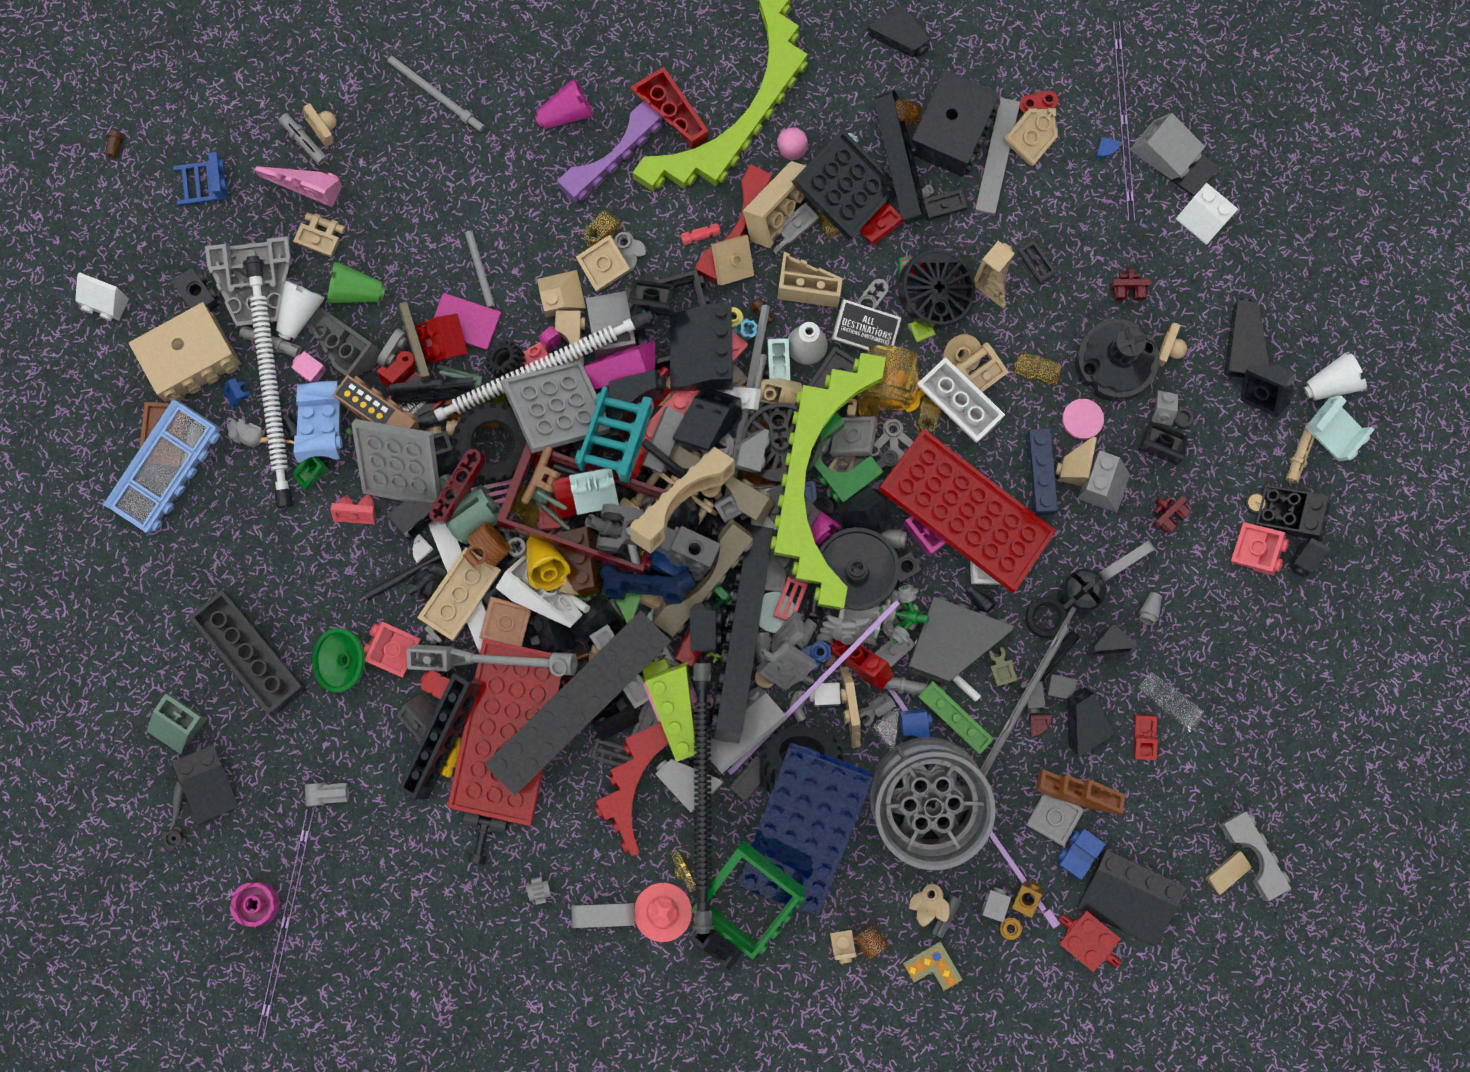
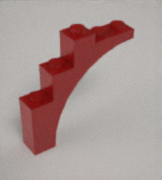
M661 722L625 739L624 749L628 756H633V759L610 769L612 774L608 776L613 786L618 785L619 789L596 800L598 805L594 806L599 818L604 817L606 821L614 817L615 821L611 822L616 834L621 832L624 839L621 841V845L625 853L630 852L631 856L640 853L634 838L631 820L632 802L637 783L652 758L669 744Z

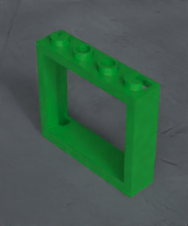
M743 841L710 884L712 889H708V901L742 857L792 895V898L757 942L710 906L714 930L751 959H754L758 952L761 955L769 946L766 943L769 938L774 940L781 931L778 928L781 923L786 924L793 915L790 912L793 907L796 909L800 907L805 900L802 895L806 888ZM697 903L692 908V913H694V910H697Z

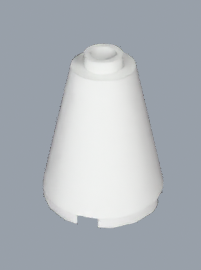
M286 280L276 331L279 332L278 336L289 341L291 337L296 338L321 305L324 297Z
M806 322L800 325L788 337L789 355L797 363L803 365L817 363L827 352V338L815 323Z
M1348 351L1309 379L1304 390L1309 399L1320 400L1365 390L1367 384L1365 378L1361 380L1360 373H1362V369L1356 358Z

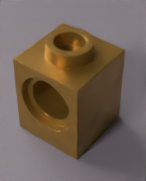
M1024 881L1012 909L1032 918L1045 890L1041 889V885L1034 881ZM1031 893L1035 901H1026L1024 894Z

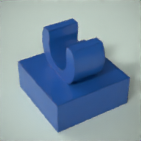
M231 379L227 381L223 388L231 408L239 405L242 399H246L250 395V391L242 392L240 389L245 386L246 383L244 381L237 383L236 379Z

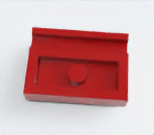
M886 201L859 232L873 246L904 223L902 216Z

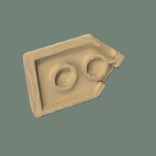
M1056 108L1028 109L1004 137L1005 142L1031 166H1034L1058 137L1055 121Z

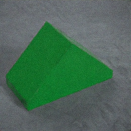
M314 456L300 462L292 475L300 486L306 490L330 470L319 456Z

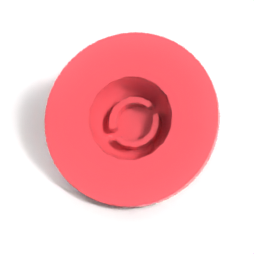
M657 883L647 887L639 895L634 906L635 922L638 929L647 938L658 942H668L680 937L687 930L691 922L692 907L690 900L683 890L670 883Z

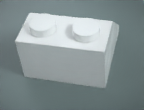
M1206 183L1177 216L1176 220L1207 245L1231 219L1238 208Z
M78 273L75 301L81 305V310L93 314L94 311L100 313L99 316L108 321H112V318L119 321L129 298L116 286Z

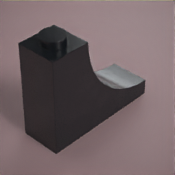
M656 370L609 381V398L638 404L642 402L643 396L652 398L654 402L664 398L666 382L664 377H661ZM609 406L611 419L632 423L637 416L634 412ZM610 427V437L613 440L624 443L627 441L628 431Z

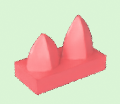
M366 494L357 505L353 504L348 495L331 505L330 510L333 521L375 525V505L371 495Z

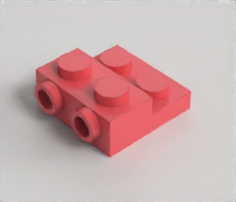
M1243 522L1231 562L1253 568V571L1274 576L1276 571L1280 572L1283 560L1280 559L1282 552L1287 551L1289 540H1286L1285 532Z
M379 621L378 625L374 623L369 632L372 638L369 644L365 643L363 645L365 662L403 678L407 670L406 648L413 644H419L420 638L382 621Z

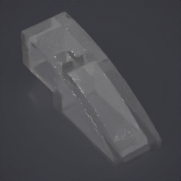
M1150 672L1138 687L1144 695L1190 732L1193 731L1204 717L1203 710L1187 700L1185 695L1153 672Z

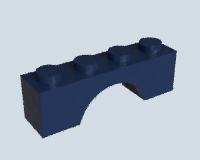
M1030 429L1026 434L1032 469L1031 498L1033 513L1037 516L1054 515L1058 508L1051 429Z

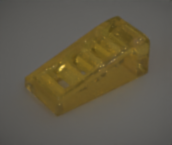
M522 487L513 510L528 527L534 528L540 511L535 504V500L532 498L528 504L521 502V498L527 488Z

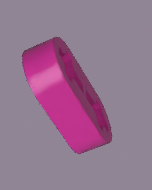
M553 326L546 329L539 337L541 345L547 352H551L562 342L560 334Z

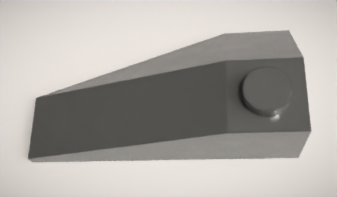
M319 306L307 322V325L315 338L320 342L333 367L345 376L349 375L350 377L372 370L377 363L381 350Z

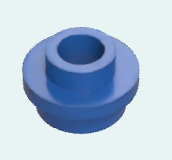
M823 641L815 642L810 649V655L816 662H825L831 656V647ZM820 648L824 649V655L822 656L818 653Z

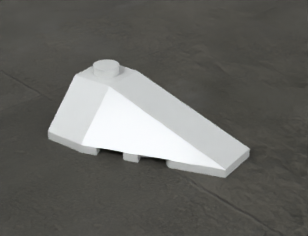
M527 553L505 571L496 586V589L511 601L571 628L582 616V613L571 599L559 592L558 588L545 591L544 588H538L537 590L530 585L527 577Z

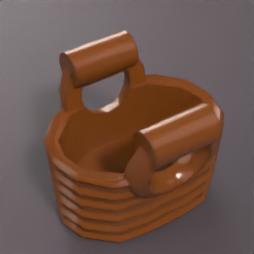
M483 523L468 535L467 538L470 546L463 557L473 568L484 562L491 566H497L510 553L511 548L506 539L494 526L489 523ZM472 549L475 551L477 555L482 557L481 560H478L476 556L471 552Z

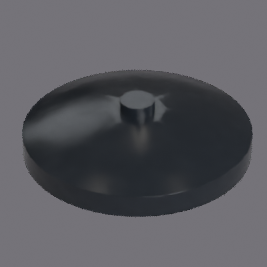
M860 527L844 529L830 536L820 547L819 551L827 565L847 586L844 609L850 611L872 609L886 601L895 590L900 573L898 555L893 545L878 532Z

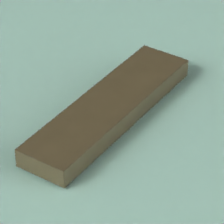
M407 302L400 303L401 319L412 354L414 355L420 381H430L429 372Z

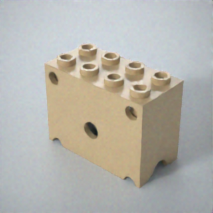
M203 302L129 342L156 394L166 403H171L173 399L181 401L183 399L182 396L200 391L201 386L206 383H215L220 379L219 376L224 373L230 374L238 369L237 366L241 364L216 317Z

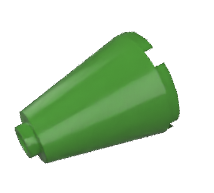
M334 262L327 297L328 303L379 302V298H384L385 287L382 286L381 281L339 262Z

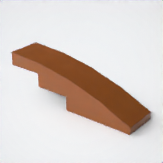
M1045 769L1038 773L1036 791L1097 811L1117 815L1123 814L1125 794L1090 779L1083 782L1070 775L1065 774L1061 777Z

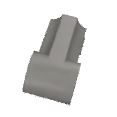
M347 783L305 785L306 807L348 802L349 790Z

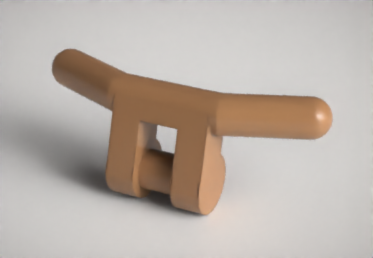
M551 446L545 447L541 454L534 474L521 498L523 504L529 503L537 486L553 493V481L561 477L562 473L546 466L552 452ZM544 473L549 475L547 482L542 481Z

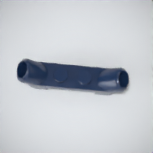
M608 564L602 567L599 573L601 580L604 582L602 593L606 597L620 600L625 599L626 593L662 596L665 603L680 604L683 602L685 593L695 588L696 585L694 577L688 570H683L673 577H664L659 575L620 573L614 565Z

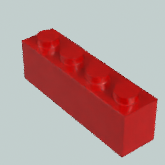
M665 67L630 87L637 96L679 132L690 149H695L708 141L707 128Z

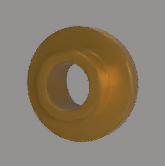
M1006 918L1000 924V933L1008 940L1018 938L1022 932L1021 924L1015 918ZM1010 924L1014 926V932L1012 933L1007 931V926Z

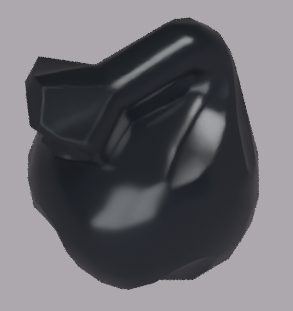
M432 563L421 568L415 574L413 582L407 584V592L411 596L422 597L429 601L447 575L446 568L439 563Z

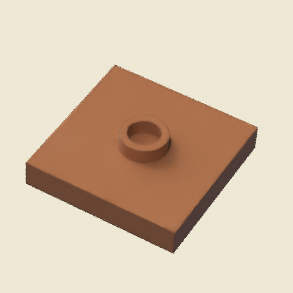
M490 597L479 638L522 647L531 610L517 603Z

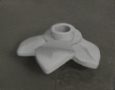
M621 232L615 237L614 241L631 270H633L637 265V257L646 255L644 244L639 240H635L628 232ZM623 240H628L625 246L621 245Z

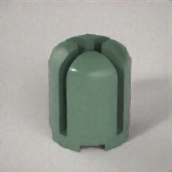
M480 485L466 495L451 519L445 523L451 534L464 544H469L468 535L483 523H489L494 527L498 525L497 517L501 507L498 502L495 503L491 496L486 495L489 491L483 485Z

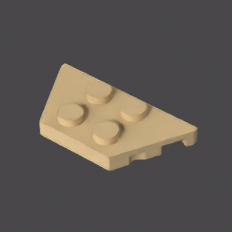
M848 666L840 667L843 689L840 691L841 704L845 703L846 710L843 712L844 724H849L852 748L861 747V726L854 681Z

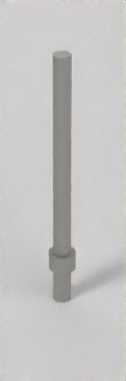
M394 56L388 58V63L460 116L461 121L465 124L469 123L479 132L483 131L485 125L474 118V114L462 109Z

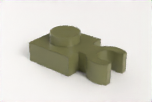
M1003 647L999 648L1000 657H995L992 650L988 652L990 660L995 663V665L990 666V670L996 687L1017 681L1011 660L1006 662L1004 660L1006 653Z

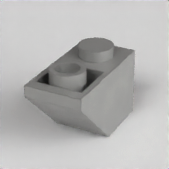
M769 430L757 431L733 447L731 458L735 460V469L750 473L761 472L765 465V449L768 447L770 440L768 436Z

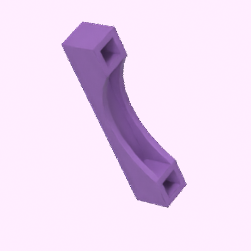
M643 101L630 113L626 133L614 150L594 163L571 167L557 180L558 187L574 203L586 199L591 188L600 186L604 181V176L608 173H614L622 160H628L637 146L642 147L651 133L655 134L661 129L662 117Z

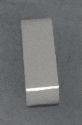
M634 903L571 906L572 928L635 925Z

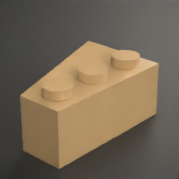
M784 252L777 299L838 308L843 278L821 268L812 267L806 261H799L791 257L789 253Z

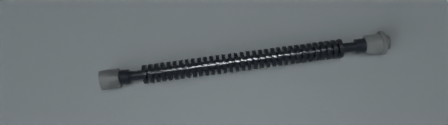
M693 663L694 681H696V690H698V703H694V706H698V708H694V712H698V714H694V717L698 718V720H694V723H698V725H694V729H698V731H694V735H698V737H694V740H698V742H694V746H698V748H694V752H698V754H694V757H698V759H694V763H698V765H694V769H698V771H694V774L698 775L694 776V780H698V782H694V786H698V788H694V791L698 792L694 794V797H698V799H694V803H698V805H694V809H698L694 811V814L698 815L694 816V820H698V822H694V826L698 827L694 828V831L699 832L694 834V837L699 838L694 839V843H699L694 845V849H699L694 851L695 855H699L694 856V860H698V862H694V866H699L694 868L695 872H699L694 874V877L699 878L694 879V883H698L694 885V888L699 889V901H697V910H694L692 929L697 930L698 934H708L711 929H714L712 910H710V901H708V889H712V885L708 884L712 883V879L708 878L712 877V873H707L712 871L711 867H707L712 866V862L707 861L712 860V856H707L712 854L711 850H707L712 848V845L707 844L712 843V839H707L712 837L711 833H707L712 831V828L707 827L712 825V822H707V820H712V816H707L712 814L711 810H707L712 808V805L707 804L712 803V799H707V797H711V793H707L711 791V788L707 787L711 786V782H707V780H711V776H707L711 774V771L707 770L711 769V765H707V763H711V759H707V757H711V754L707 753L711 751V748H707V746H711V742H707V740H711V737L707 736L711 734V731H707V729H711V725H707V723H711V720H707V717H711V714H707V712H711V708H707V706H711V703H707V690H709V681H711V663Z

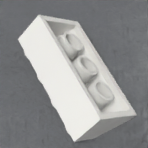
M946 357L917 383V386L976 443L993 430L1005 416Z

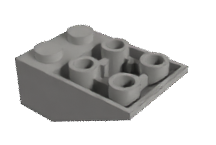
M626 291L586 298L593 338L594 332L599 335V330L604 333L603 328L605 327L609 331V325L615 328L623 324V321L631 316ZM626 331L616 336L617 341L611 338L613 343H609L607 340L608 345L605 346L602 343V348L597 345L596 357L606 356L636 346L634 332L628 333Z

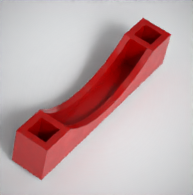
M750 164L741 181L743 194L742 213L738 223L724 240L745 235L747 225L743 210L772 181V174ZM712 248L703 252L695 270H697L698 276L702 275L704 279L717 285Z

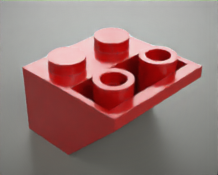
M458 313L438 316L416 325V333L426 365L468 354Z

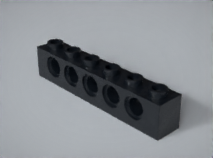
M453 673L398 788L400 791L414 800L429 799L481 690L482 683L466 674Z

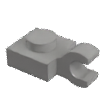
M885 692L870 701L868 707L860 709L858 712L860 718L867 715V718L862 721L866 727L873 723L875 715L877 717L886 715L896 705L893 699Z

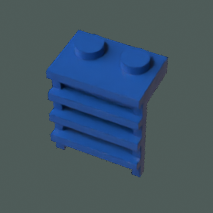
M217 152L208 153L209 161L173 166L174 171L182 170L185 199L177 200L178 206L227 200L226 190H228V185L224 174L226 166L224 159H221ZM206 167L209 196L202 197L199 168ZM189 169H194L197 198L190 199L187 173Z

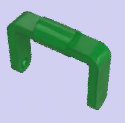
M716 584L712 589V593L718 600L725 599V606H730L731 597L720 585Z

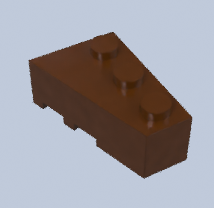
M587 526L552 534L597 550L596 535ZM553 545L569 564L570 575L568 573L567 577L575 592L582 597L602 593L599 560Z

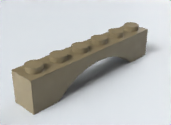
M675 441L669 458L688 472L689 468L695 466L703 455L693 449L689 452L685 450L686 446ZM665 465L664 468H666V469L669 470L670 472L674 473L671 469H669V468ZM734 473L724 484L735 498L738 509L744 515L762 525L775 504L770 499L771 494L763 489L759 491L753 489L754 484L746 479L739 481Z
M731 518L718 534V543L721 545L706 576L695 588L685 593L682 603L668 604L663 601L652 615L653 623L672 637L676 633H680L686 626L685 622L690 617L692 606L696 603H701L703 600H708L714 586L723 582L728 569L734 568L739 562V556L742 552H747L753 544L752 534Z

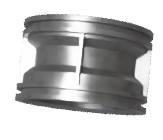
M921 737L905 741L891 749L881 759L871 778L869 803L880 836L888 849L896 857L913 867L926 870H944L958 866L976 855L985 845L992 832L996 808L991 786L973 758L961 747L950 741L935 737ZM925 764H934L929 770L924 766ZM958 773L966 780L967 785L955 784ZM902 779L903 786L895 787L898 781ZM923 780L925 785L923 788L917 789L914 787L915 782ZM939 780H947L945 787H936ZM958 798V803L955 806H949V799ZM913 799L915 803L912 807L907 808L904 806L906 800ZM968 810L964 821L959 825L956 814ZM892 813L904 815L900 827L895 822ZM920 817L926 819L922 826L915 824L916 820ZM940 817L948 818L947 823L944 825L937 824V821ZM929 830H933L939 837L937 839H921Z

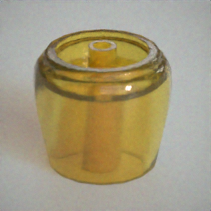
M874 345L869 347L866 354L886 357L881 382L859 393L860 400L868 406L879 409H908L915 403L918 395L919 369L917 353L892 345Z

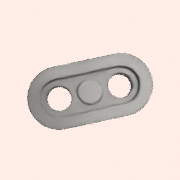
M400 329L394 331L379 354L377 364L386 368L396 361L397 355L395 354L399 348L403 349L408 341L406 332Z

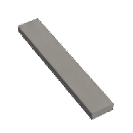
M1000 98L1001 103L996 114L975 212L993 216L996 213L1010 146L1005 142L1004 137L1014 127L1020 105L1019 101Z

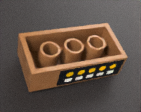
M347 375L333 393V396L344 407L365 421L422 430L419 426L420 422L414 415L408 411L403 413L398 404L390 399L386 401L387 399L375 388L372 387L369 390L370 388L357 376L352 378Z

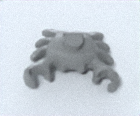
M828 615L829 621L823 622L824 627L820 628L821 634L817 635L816 642L829 641L832 644L834 638L841 641L842 644L851 645L872 625L869 624L871 618L856 619L854 621L852 619L842 620L841 618ZM873 631L860 645L868 643L869 649L874 648L876 639L872 636L875 635V632Z

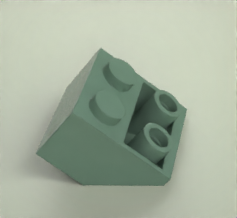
M165 694L152 713L147 732L183 755L207 718L174 696Z

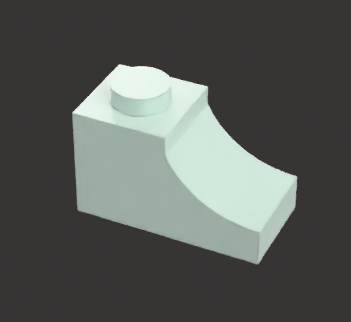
M768 339L769 379L782 378L790 380L789 339Z

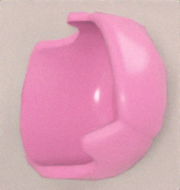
M797 127L787 128L778 135L777 145L780 154L784 158L798 160L805 155L808 149L806 134Z

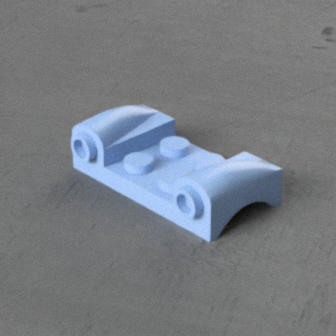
M320 381L297 385L298 419L297 436H294V455L297 463L314 456H325L335 460L340 459V448H342V437L340 435L342 404L333 396V393L340 385L339 381Z

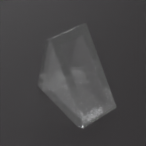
M894 708L870 727L888 751L895 747L900 708Z

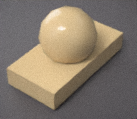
M310 103L305 105L303 108L305 120L323 145L328 147L332 144V134L330 131L336 125L335 115L329 111L317 114Z
M1172 323L1168 328L1159 351V366L1161 367L1167 362L1169 356L1179 359L1187 353L1185 341L1176 339L1181 326L1177 323Z

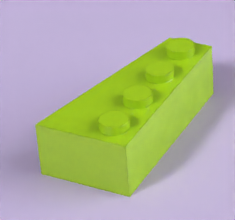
M685 662L647 676L645 680L676 762L694 756V754H697V752H694V748H698L694 746V742H697V740H694V737H696L694 731L696 730L694 729L695 723L688 663Z

